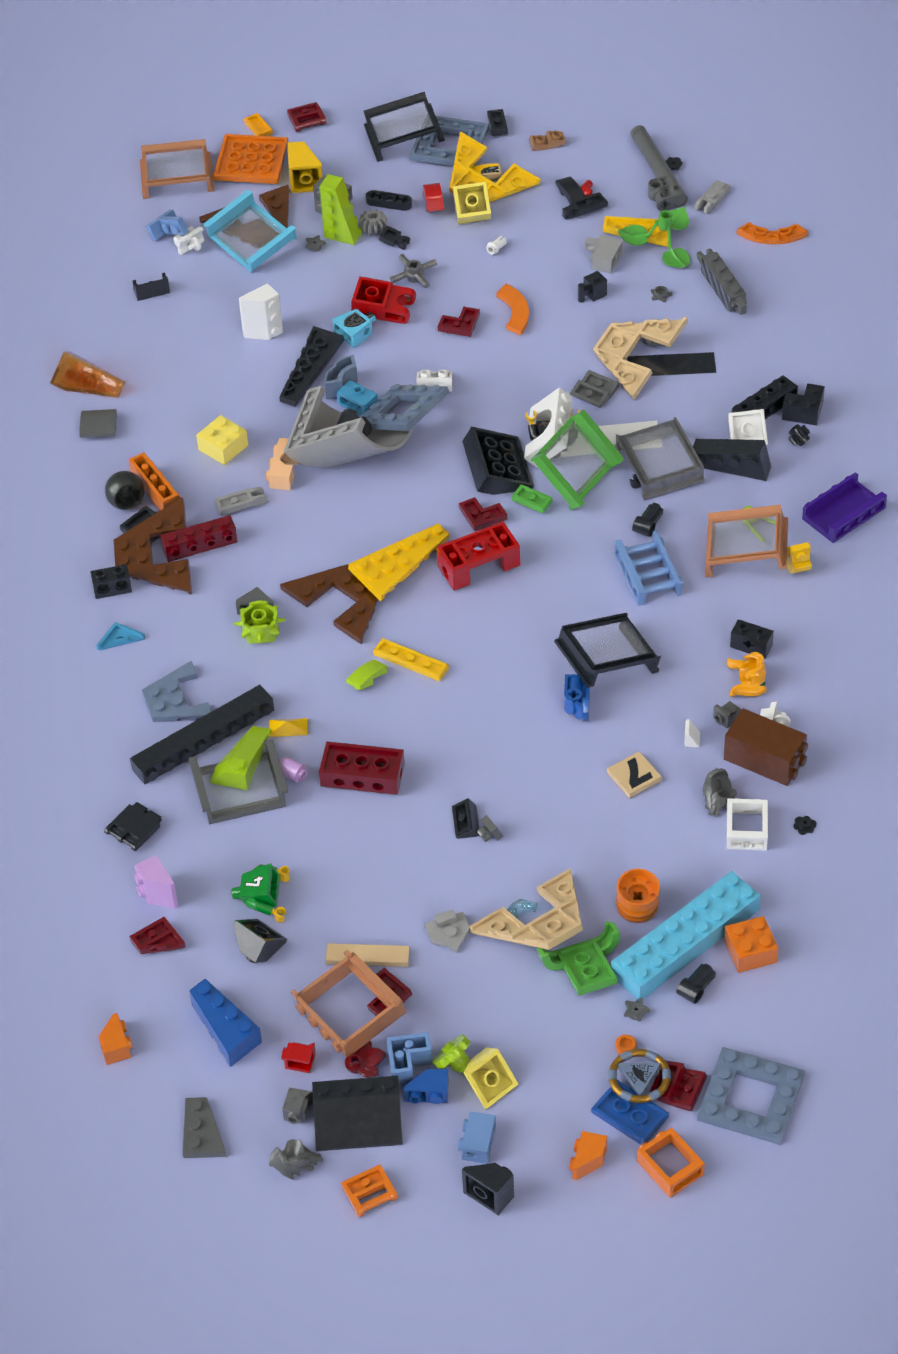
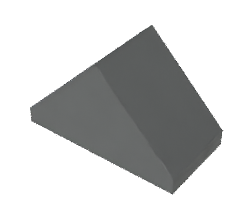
M256 587L236 599L237 615H240V609L248 607L250 602L258 600L267 601L268 605L274 606V603L261 589Z

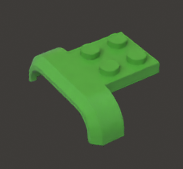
M606 921L605 928L599 936L554 951L537 947V953L544 966L555 971L564 969L578 996L617 984V977L605 958L606 955L617 947L620 941V932L613 922Z

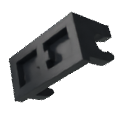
M165 272L162 273V279L156 281H149L138 285L136 280H132L133 291L137 301L170 293L169 281Z

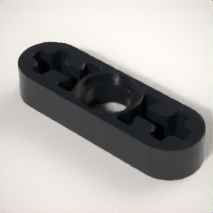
M370 190L366 193V203L370 206L407 211L412 208V198L409 195Z

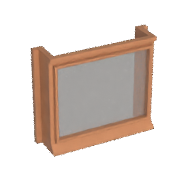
M206 139L141 146L142 159H140L143 199L150 198L149 187L207 181L208 192L215 191L211 152H207Z
M781 504L708 513L705 577H713L714 565L772 558L777 559L779 569H787L788 517H784Z

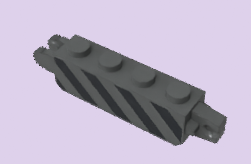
M710 248L706 250L707 255H704L701 251L697 252L702 274L728 311L736 310L740 315L747 312L746 293L719 254L713 252Z

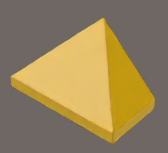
M308 718L269 720V729H271L269 737L308 735Z

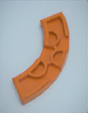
M748 222L737 229V234L757 243L786 244L808 236V231L797 223L786 228H780L778 231H768L767 228H762Z
M505 283L496 294L497 298L504 301L512 311L506 329L522 335L528 325L529 307L524 296L517 289Z

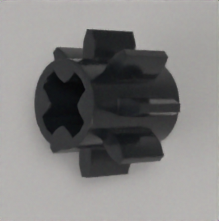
M797 424L788 432L790 434L788 439L794 446L796 444L802 446L810 439L808 435L810 430L805 425L800 426Z

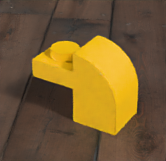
M809 542L792 545L787 548V568L791 574L811 570V547Z

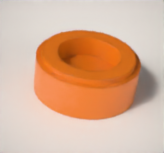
M624 1034L616 1039L615 1049L618 1054L637 1048L636 1039L631 1035Z

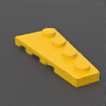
M605 216L603 232L620 236L618 229H623L630 225H641L646 228L648 233L655 224V220L659 219ZM656 226L650 237H647V242L668 247V232L659 229V226Z

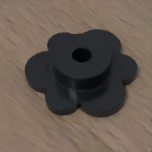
M669 157L668 160H665L672 170H678L683 165L679 157Z
M798 816L795 818L793 828L798 830L800 835H805L807 832L813 833L817 823L815 820H810L809 816Z

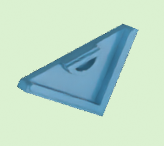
M115 622L96 645L97 650L100 651L145 639V634Z

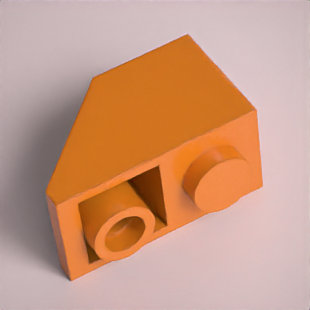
M117 1013L111 1016L98 1037L106 1065L131 1058L129 1049L133 1048L129 1036L125 1037L124 1032H127L124 1019L120 1020Z
M582 1131L580 1139L575 1140L574 1152H576L575 1158L571 1157L569 1165L573 1180H578L603 1166L607 1151L606 1135Z

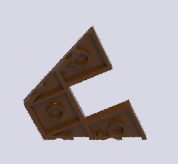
M287 184L260 194L259 200L269 214L288 228L289 185ZM223 208L200 216V223L208 221ZM261 218L246 224H242L237 219L222 231V233L231 237L236 236L240 238L242 242L248 243L257 249L264 247L279 235Z
M183 497L113 540L115 566L127 564L129 577L132 579H142L149 581L150 584L161 587L167 586L172 590L178 589L192 594L190 563L188 559L153 565L152 537H158L162 534L187 527Z
M349 564L280 584V589L305 607L310 606L332 587L351 598L356 603L336 618L333 623L340 631L358 643H363L364 634L368 630L369 622L373 617L375 606L379 600L348 569Z

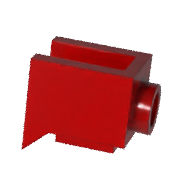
M288 1042L287 1048H283L281 1059L284 1060L285 1069L310 1073L316 1056L315 1042L309 1045Z

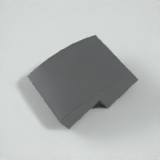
M588 370L582 381H577L570 395L601 408L617 391L619 382Z
M117 409L81 411L80 438L115 436Z

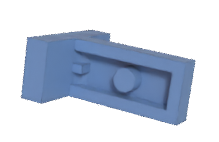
M168 210L146 225L152 241H157L165 234L185 235L189 232L183 218L177 217L174 210Z

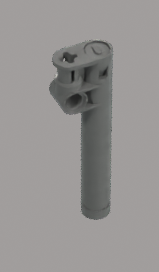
M642 125L635 126L631 130V137L656 178L651 179L648 183L649 199L657 202L656 207L659 211L672 210L684 206L688 201V197L645 127Z

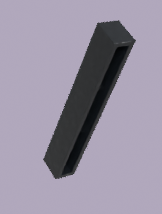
M259 684L130 758L132 771L144 785L155 780L183 762H187L190 757L206 751L211 746L220 743L225 738L236 734L239 730L269 715L274 711L273 698Z

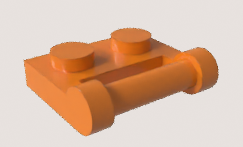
M381 1164L341 1182V1187L353 1206L357 1217L365 1215L364 1212L389 1200L394 1201L398 1199L397 1192ZM384 1188L387 1191L362 1204L359 1202L360 1199Z

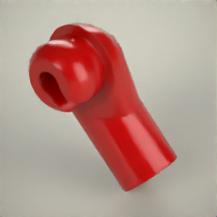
M587 180L580 187L585 196L593 194L591 189L593 183L591 180Z

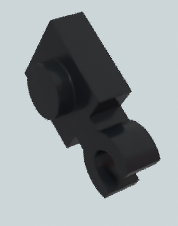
M387 225L379 236V241L392 247L397 244L402 250H405L407 244H410L408 236H401V231Z

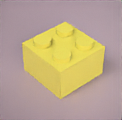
M486 182L453 186L458 224L491 219Z
M221 415L196 435L198 450L223 465H226L248 446L247 430Z

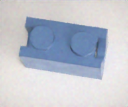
M469 1112L468 1120L464 1119L462 1131L465 1132L464 1138H460L458 1151H463L462 1160L488 1164L496 1128L495 1115Z

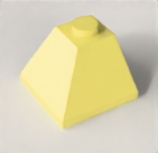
M486 1047L470 1059L464 1071L467 1080L484 1109L489 1108L519 1085L500 1051L496 1048Z

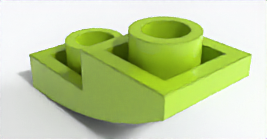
M373 659L355 670L346 679V683L357 690H363L373 685L374 678L386 674L388 666Z

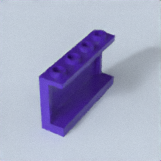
M856 472L847 476L837 485H833L831 489L821 493L811 502H807L803 507L802 520L832 543L886 508L887 495L883 492L875 495L859 483V474Z

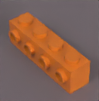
M145 452L128 459L130 472L139 476L143 482L145 493L159 510L164 509L181 498L179 493L173 489L170 482L165 479L162 472L157 469Z

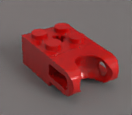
M359 276L351 300V311L357 309L364 315L372 312L377 320L406 324L410 318V311L402 305H412L417 295L415 290L393 285V282Z

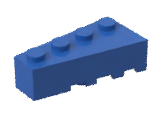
M207 979L202 980L189 990L192 1006L203 1024L206 1025L209 1034L214 1038L230 1067L262 1043L260 1028Z

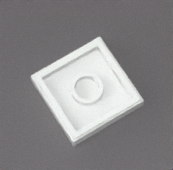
M764 409L728 413L730 439L765 440L766 445H768Z

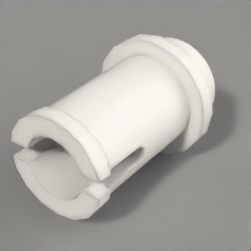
M499 236L493 242H489L486 247L487 252L491 255L497 254L499 249L507 244L505 237L501 239L503 236Z

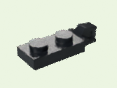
M598 192L571 201L568 207L562 208V216L565 220L607 207L608 201Z

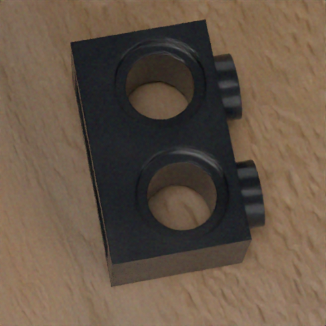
M127 564L90 571L96 599L132 593Z

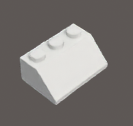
M268 283L239 297L243 336L245 338L270 340L283 333L279 294Z

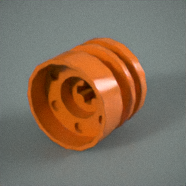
M630 869L623 873L617 883L616 907L618 913L629 922L643 923L649 921L658 912L659 880L646 869Z

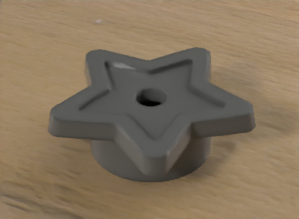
M320 235L314 238H306L307 244L305 248L316 252L321 250L322 245H325L326 241L320 240Z
M657 286L655 289H651L653 301L660 300L665 303L667 297L672 296V292H668L665 286Z
M642 998L637 999L635 1002L625 1001L627 1010L624 1013V1017H630L640 1022L644 1015L651 1011L649 1007L643 1005Z

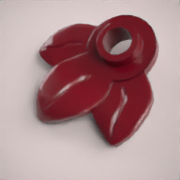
M369 1041L348 1058H345V1067L351 1073H360L366 1078L376 1077L379 1075L376 1065L386 1058V1053L379 1048H372V1042Z

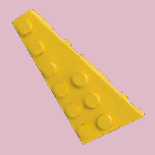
M439 523L349 563L348 569L381 602L388 592L391 593L399 582H403L419 567V563L427 560L429 554L437 550V546L444 544L449 539V533Z

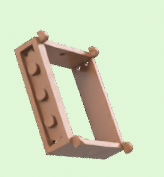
M346 950L344 951L346 957L299 993L294 989L291 991V994L295 998L297 1003L295 1008L300 1015H306L310 1025L313 1028L318 1027L321 1036L326 1041L330 1040L332 1042L331 1044L337 1053L342 1052L348 1058L407 1013L402 999L354 952L350 953ZM352 972L387 1008L344 1040L309 1007V1004Z

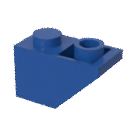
M426 1069L404 1086L405 1102L414 1104L420 1102L433 1104L448 1103V1069Z

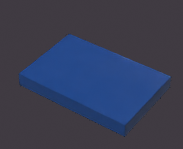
M617 1080V1083L623 1090L637 1095L633 1089ZM611 1087L591 1108V1113L640 1145L648 1142L669 1118V1113L653 1102H628L620 1098Z

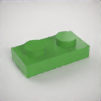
M522 484L512 495V501L540 513H544L553 502L552 497Z

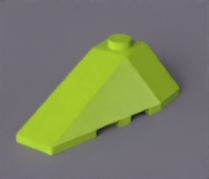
M252 726L217 764L210 783L248 790L265 749V740H268L271 734V729Z

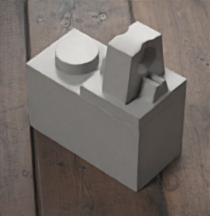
M600 235L598 239L587 237L585 249L592 252L590 256L592 269L611 274L623 253V240L605 235Z

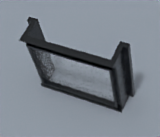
M425 91L364 110L366 119L364 127L377 162L383 160L381 149L435 132L439 143L445 141L432 105L428 103Z
M627 612L564 625L561 628L558 639H555V644L587 688L594 687L597 675L600 673L645 664L652 674L659 672L658 664L661 656H657L627 617Z

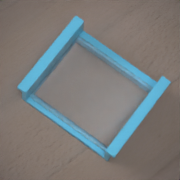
M249 189L204 223L208 237L251 273L292 239H297L296 228L293 225L286 228L257 205L254 201L253 193Z

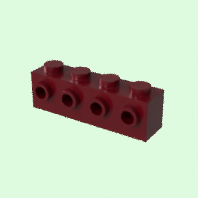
M231 515L160 535L162 549L167 562L238 542L236 527Z

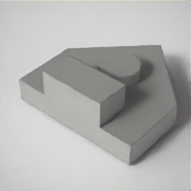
M454 910L434 915L433 921L425 923V929L431 943L448 947L456 953L459 952L464 939L470 933L469 923L464 912L455 914Z

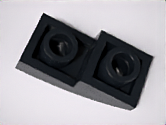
M571 176L555 181L561 195L566 196L569 204H571V201L586 197L580 186Z

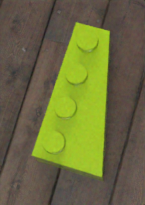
M327 174L320 185L324 238L355 245L362 235V230L358 227L357 223L359 221L357 216H354L353 204L348 199L349 193L343 177Z

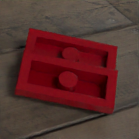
M666 1061L671 1071V1081L666 1092L656 1100L676 1108L692 1111L707 1079L706 1073L686 1069L684 1063ZM661 1068L650 1092L658 1089L663 1081Z

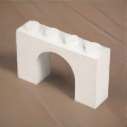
M560 387L530 408V418L534 417L533 410L537 413L534 420L535 424L536 421L550 420L545 431L525 446L524 459L535 467L538 466L531 459L570 418L572 396ZM568 432L546 454L548 459H551L567 447Z

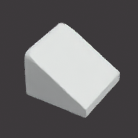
M687 719L685 722L684 745L685 747H699L700 731L690 719Z

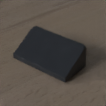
M467 798L453 805L452 812L456 838L480 836L477 832L479 830V822L475 803Z

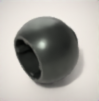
M119 471L107 480L105 495L113 507L120 510H129L136 507L142 501L144 485L135 473Z

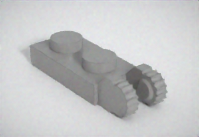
M716 180L702 197L698 199L694 207L695 210L699 211L705 205L704 213L708 214L730 192L731 185Z
M259 486L216 498L215 505L222 516L251 506H260L266 503L268 498L263 494V488Z

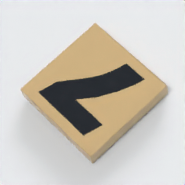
M640 752L607 768V774L628 798L662 781V776Z

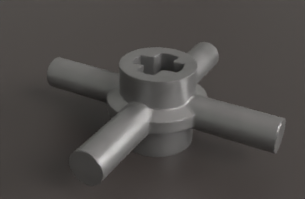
M404 254L399 255V260L405 266L404 272L390 277L391 282L395 283L407 278L409 282H419L424 288H427L429 283L422 275L424 270L437 265L436 259L421 264L418 260H408Z

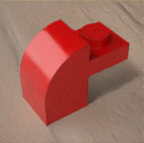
M440 183L423 185L424 191L422 193L423 198H425L426 211L444 210Z

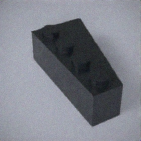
M695 439L693 445L704 469L767 481L772 466L765 440Z

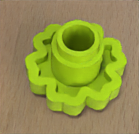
M462 1034L453 1041H449L434 1057L432 1063L438 1069L449 1065L453 1071H457L458 1074L462 1073L470 1061V1057L464 1051L471 1043L470 1040Z

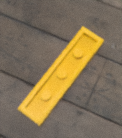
M384 638L381 639L373 650V655L437 681H440L449 669V664Z

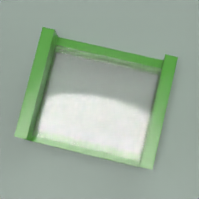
M583 409L581 412L571 416L536 453L531 461H534L568 502L570 510L581 507L585 503L582 499L609 469L620 464L624 457Z

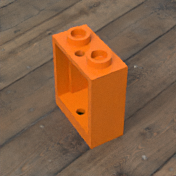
M672 1127L666 1131L659 1132L653 1140L643 1143L637 1150V1162L669 1198L704 1175L705 1163ZM671 1142L690 1164L671 1177H668L650 1156Z

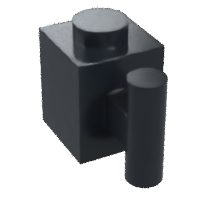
M598 270L583 277V283L578 284V302L580 303L585 301V296H588L594 302L607 295V279Z

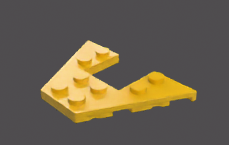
M460 132L449 192L452 194L453 186L486 182L490 203L540 184V178L515 163L496 183L472 170L473 165L487 152V147Z

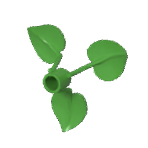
M686 207L672 211H661L659 220H655V224L648 233L646 228L641 225H630L623 229H618L619 235L625 242L640 246L647 243V237H650L656 226H659L660 230L668 232L669 251L663 253V262L675 268H684L690 263V257L684 249H672L671 228L683 230L689 225Z

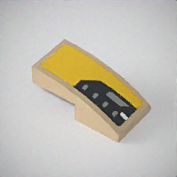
M499 163L480 164L471 168L489 180L502 176Z

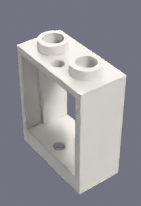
M727 799L726 849L767 850L768 800ZM732 813L762 814V831H732Z

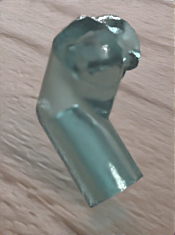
M519 899L509 905L507 911L518 918L519 913L523 910L536 912L537 902Z

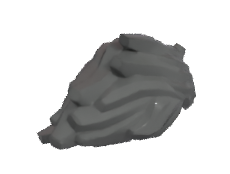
M715 768V770L707 774L702 790L705 796V807L709 810L708 814L710 816L718 817L719 810L727 804V799H734L737 791L732 789L726 769Z
M291 1139L287 1141L283 1151L278 1147L270 1154L269 1166H273L282 1175L294 1180L293 1175L300 1176V1171H312L314 1169L313 1165H317V1162H323L321 1154L306 1148L301 1140Z

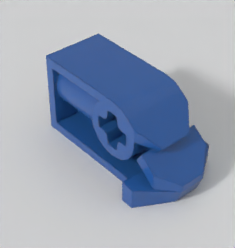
M565 674L564 710L568 714H574L578 720L589 721L590 688L586 687L578 674Z

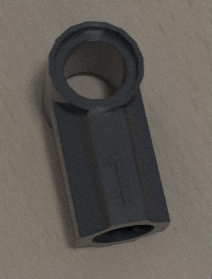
M657 503L649 504L644 513L635 518L632 531L651 537L653 531H655L656 523L663 515V508Z
M701 964L689 978L685 977L679 983L676 993L691 1003L696 1004L701 999L704 989L716 977V972L710 965Z

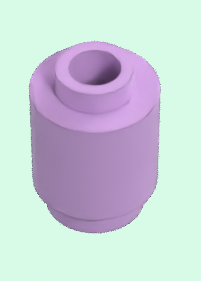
M283 757L280 760L284 777L296 783L305 779L307 775L306 765L289 757Z

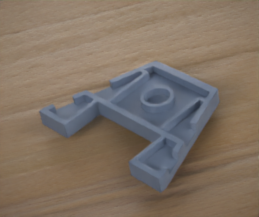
M192 661L142 689L143 697L153 722L178 721V719L189 718V721H196L197 718L212 712L208 702L188 707L179 683L197 678Z

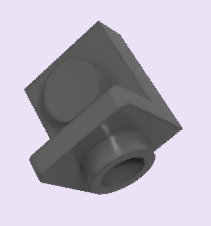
M731 701L722 707L716 704L714 706L713 718L717 723L729 728L742 709Z

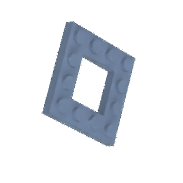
M428 114L421 129L432 126ZM436 116L443 133L459 135L460 132H463L483 144L489 130V123ZM435 132L416 138L409 155L410 160L454 166L456 151L432 147L436 138Z
M395 384L359 417H366L371 423L373 430L410 431L450 392L447 386ZM399 401H418L403 415L386 414Z
M722 1047L698 1112L697 1121L781 1145L805 1076V1070ZM736 1075L777 1086L767 1116L726 1105Z

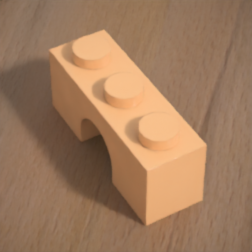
M279 438L277 445H274V457L270 458V470L266 472V481H269V488L291 490L294 472L293 465L289 464L298 465V462L291 459L284 452L289 440L288 438Z

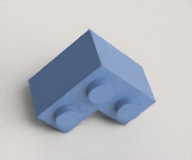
M429 1032L387 1037L391 1076H398L399 1087L406 1086L414 1079L413 1066L433 1064Z

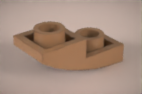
M547 131L546 136L530 135L529 138L533 151L548 150L566 143L562 131Z

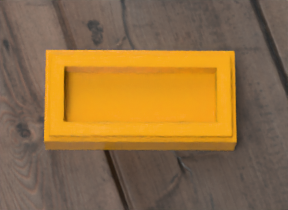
M258 113L244 118V123L254 135H273L271 127Z

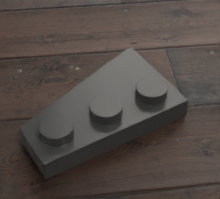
M207 1097L185 1098L183 1158L227 1157Z

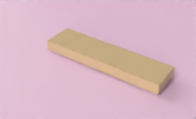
M327 943L325 960L327 965L339 963L346 957L344 951L348 950L350 953L354 952L367 966H409L410 946Z

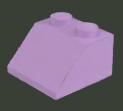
M156 855L134 865L136 874L133 876L138 885L136 890L140 897H144L149 904L174 909L179 907L174 882Z

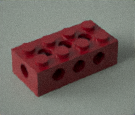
M326 741L319 769L320 786L398 795L405 766L404 749Z

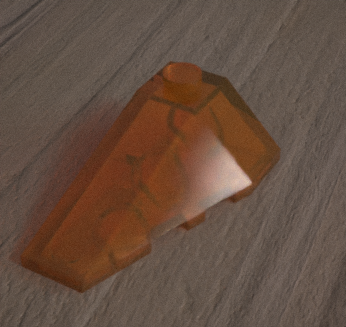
M63 352L50 383L65 391L119 398L125 381L72 352Z

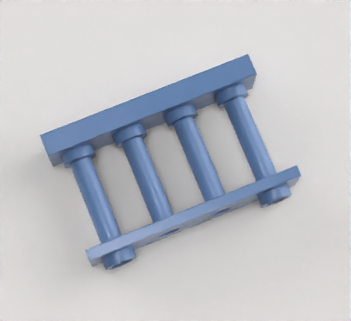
M653 531L652 542L632 547L624 546L622 540L614 541V554L638 606L646 604V596L649 593L674 588L677 596L681 595V587H683L682 577H678L665 550L664 540L662 537H659L657 531ZM655 549L658 554L638 560H633L629 557L630 554ZM660 561L664 567L644 573H639L635 570L636 567ZM668 575L670 580L650 586L642 585V580Z

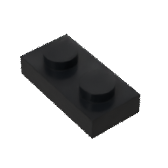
M503 109L487 111L492 136L508 134Z

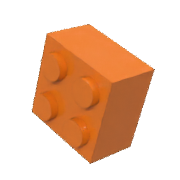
M764 916L725 926L724 942L738 973L777 963L779 948Z

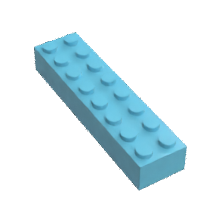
M730 871L611 961V968L617 977V981L636 999H644L724 937L725 926L745 921L760 910L761 895L733 871Z

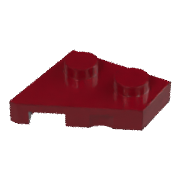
M165 917L129 936L131 943L140 954L183 949L186 947L184 940Z

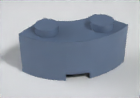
M354 355L337 360L335 365L327 370L324 380L326 399L337 398V391L349 380L358 382Z

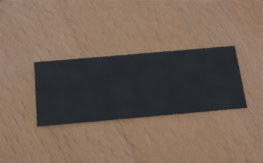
M714 352L627 357V361L651 369L653 373L651 376L716 373Z

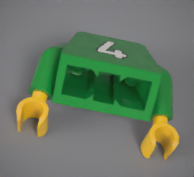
M271 863L258 865L253 870L242 874L240 886L234 887L231 890L233 899H241L248 908L269 916L273 914L277 922H284L285 917L282 915H286V909L284 907L274 909L273 907L277 906L279 880L288 882L290 880V869L287 866L277 869Z

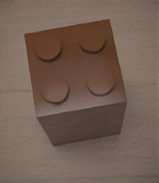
M743 708L725 734L724 760L788 786L791 780L796 779L800 766L803 767L807 761V756L805 755L808 748V743H806L807 734Z

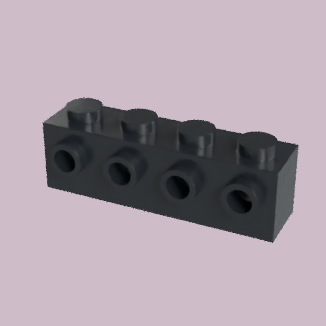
M782 375L752 396H748L741 403L736 404L732 408V413L764 409L765 419L783 408L786 393H798V386Z

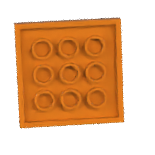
M225 134L213 174L214 180L278 184L288 147V137Z

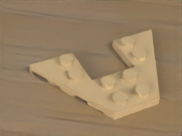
M683 317V319L679 320L665 318L663 320H644L643 323H633V321L611 323L593 350L617 381L635 400L653 373L649 368L626 361L627 357L641 337L671 347L688 320L687 317Z
M569 868L536 887L538 894L555 907L552 910L524 925L502 907L470 925L471 933L550 950L581 932L583 927L571 869Z

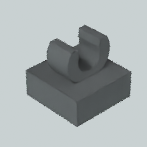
M487 815L481 819L485 825L477 831L481 838L487 842L493 835L499 841L503 835Z

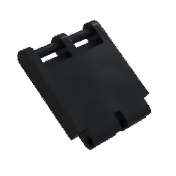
M136 802L133 806L129 804L104 829V833L113 835L118 838L120 843L124 842L131 846L133 851H137L161 827L160 822L162 819L160 815L151 810L148 811V808Z

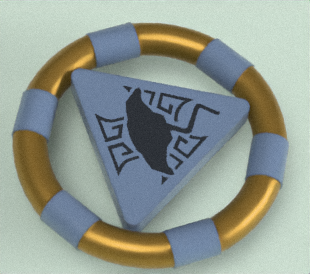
M632 1049L614 1059L608 1071V1081L612 1090L620 1098L632 1103H647L660 1098L666 1092L671 1081V1071L667 1062L659 1054L646 1049ZM632 1057H646L647 1059L654 1061L645 1063H623L631 1059ZM618 1068L637 1095H633L619 1086L617 1083ZM661 1068L663 1080L658 1089L643 1095L657 1071Z

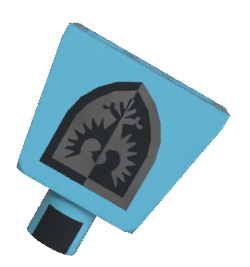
M354 309L332 319L333 332L343 335L344 341L355 348L372 334V322L376 320L375 315L372 312L364 315L359 310Z

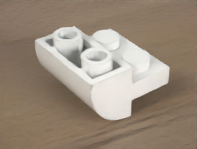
M442 369L437 372H431L430 370L417 372L416 380L418 386H447L449 392H453V371Z

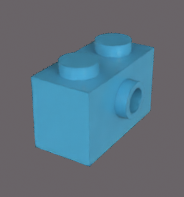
M349 380L337 391L338 405L346 409L356 410L358 412L357 415L360 416L372 404L378 401V395L374 391Z

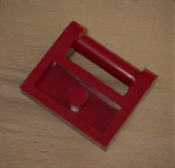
M317 102L287 110V115L294 126L295 132L311 126L327 124L325 115Z

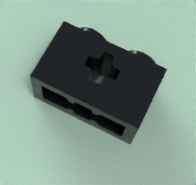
M738 619L731 631L730 647L749 654L751 652H758L766 659L773 646L774 631Z

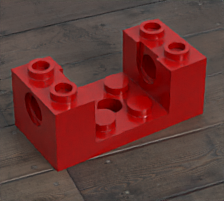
M504 521L437 546L438 568L453 591L470 585V569L498 559L499 565L504 572L520 566V545ZM475 547H479V548H482V549H481V550H476V549H474V548H475Z

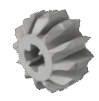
M370 209L360 215L359 226L363 233H368L369 236L382 233L387 225V217L383 211Z

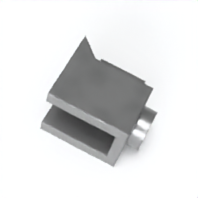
M289 1087L282 1108L284 1121L292 1124H302L303 1119L306 1120L309 1106L313 1104L312 1091Z

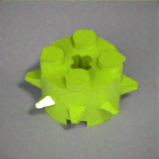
M258 600L250 602L248 607L240 609V621L235 622L234 625L242 627L241 637L246 638L248 643L262 644L276 640V636L280 634L279 623L286 621V618L278 617L277 605L271 606L268 605L267 601Z

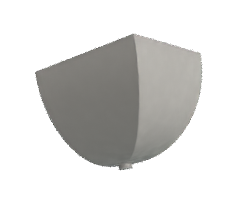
M322 386L307 390L284 452L291 459L305 466L319 468L335 467L396 450L407 442L413 428L410 431L372 429L370 435L366 437L362 433L365 421L362 418L336 425L341 412L322 401L325 389Z

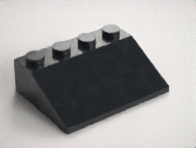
M471 426L462 443L477 492L491 495L515 492L521 484L533 489L534 484L526 459H524L519 437Z
M398 1076L312 1082L316 1151L403 1145Z

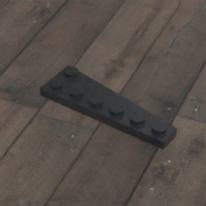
M313 326L306 340L307 343L301 351V356L297 359L296 366L291 371L289 379L279 396L280 402L296 407L344 342L343 335Z

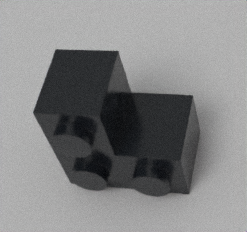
M807 383L804 395L786 393L783 403L782 420L817 426L824 402L825 386Z

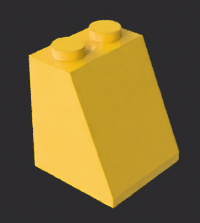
M304 141L288 142L291 193L314 192L313 186L323 177L321 162Z

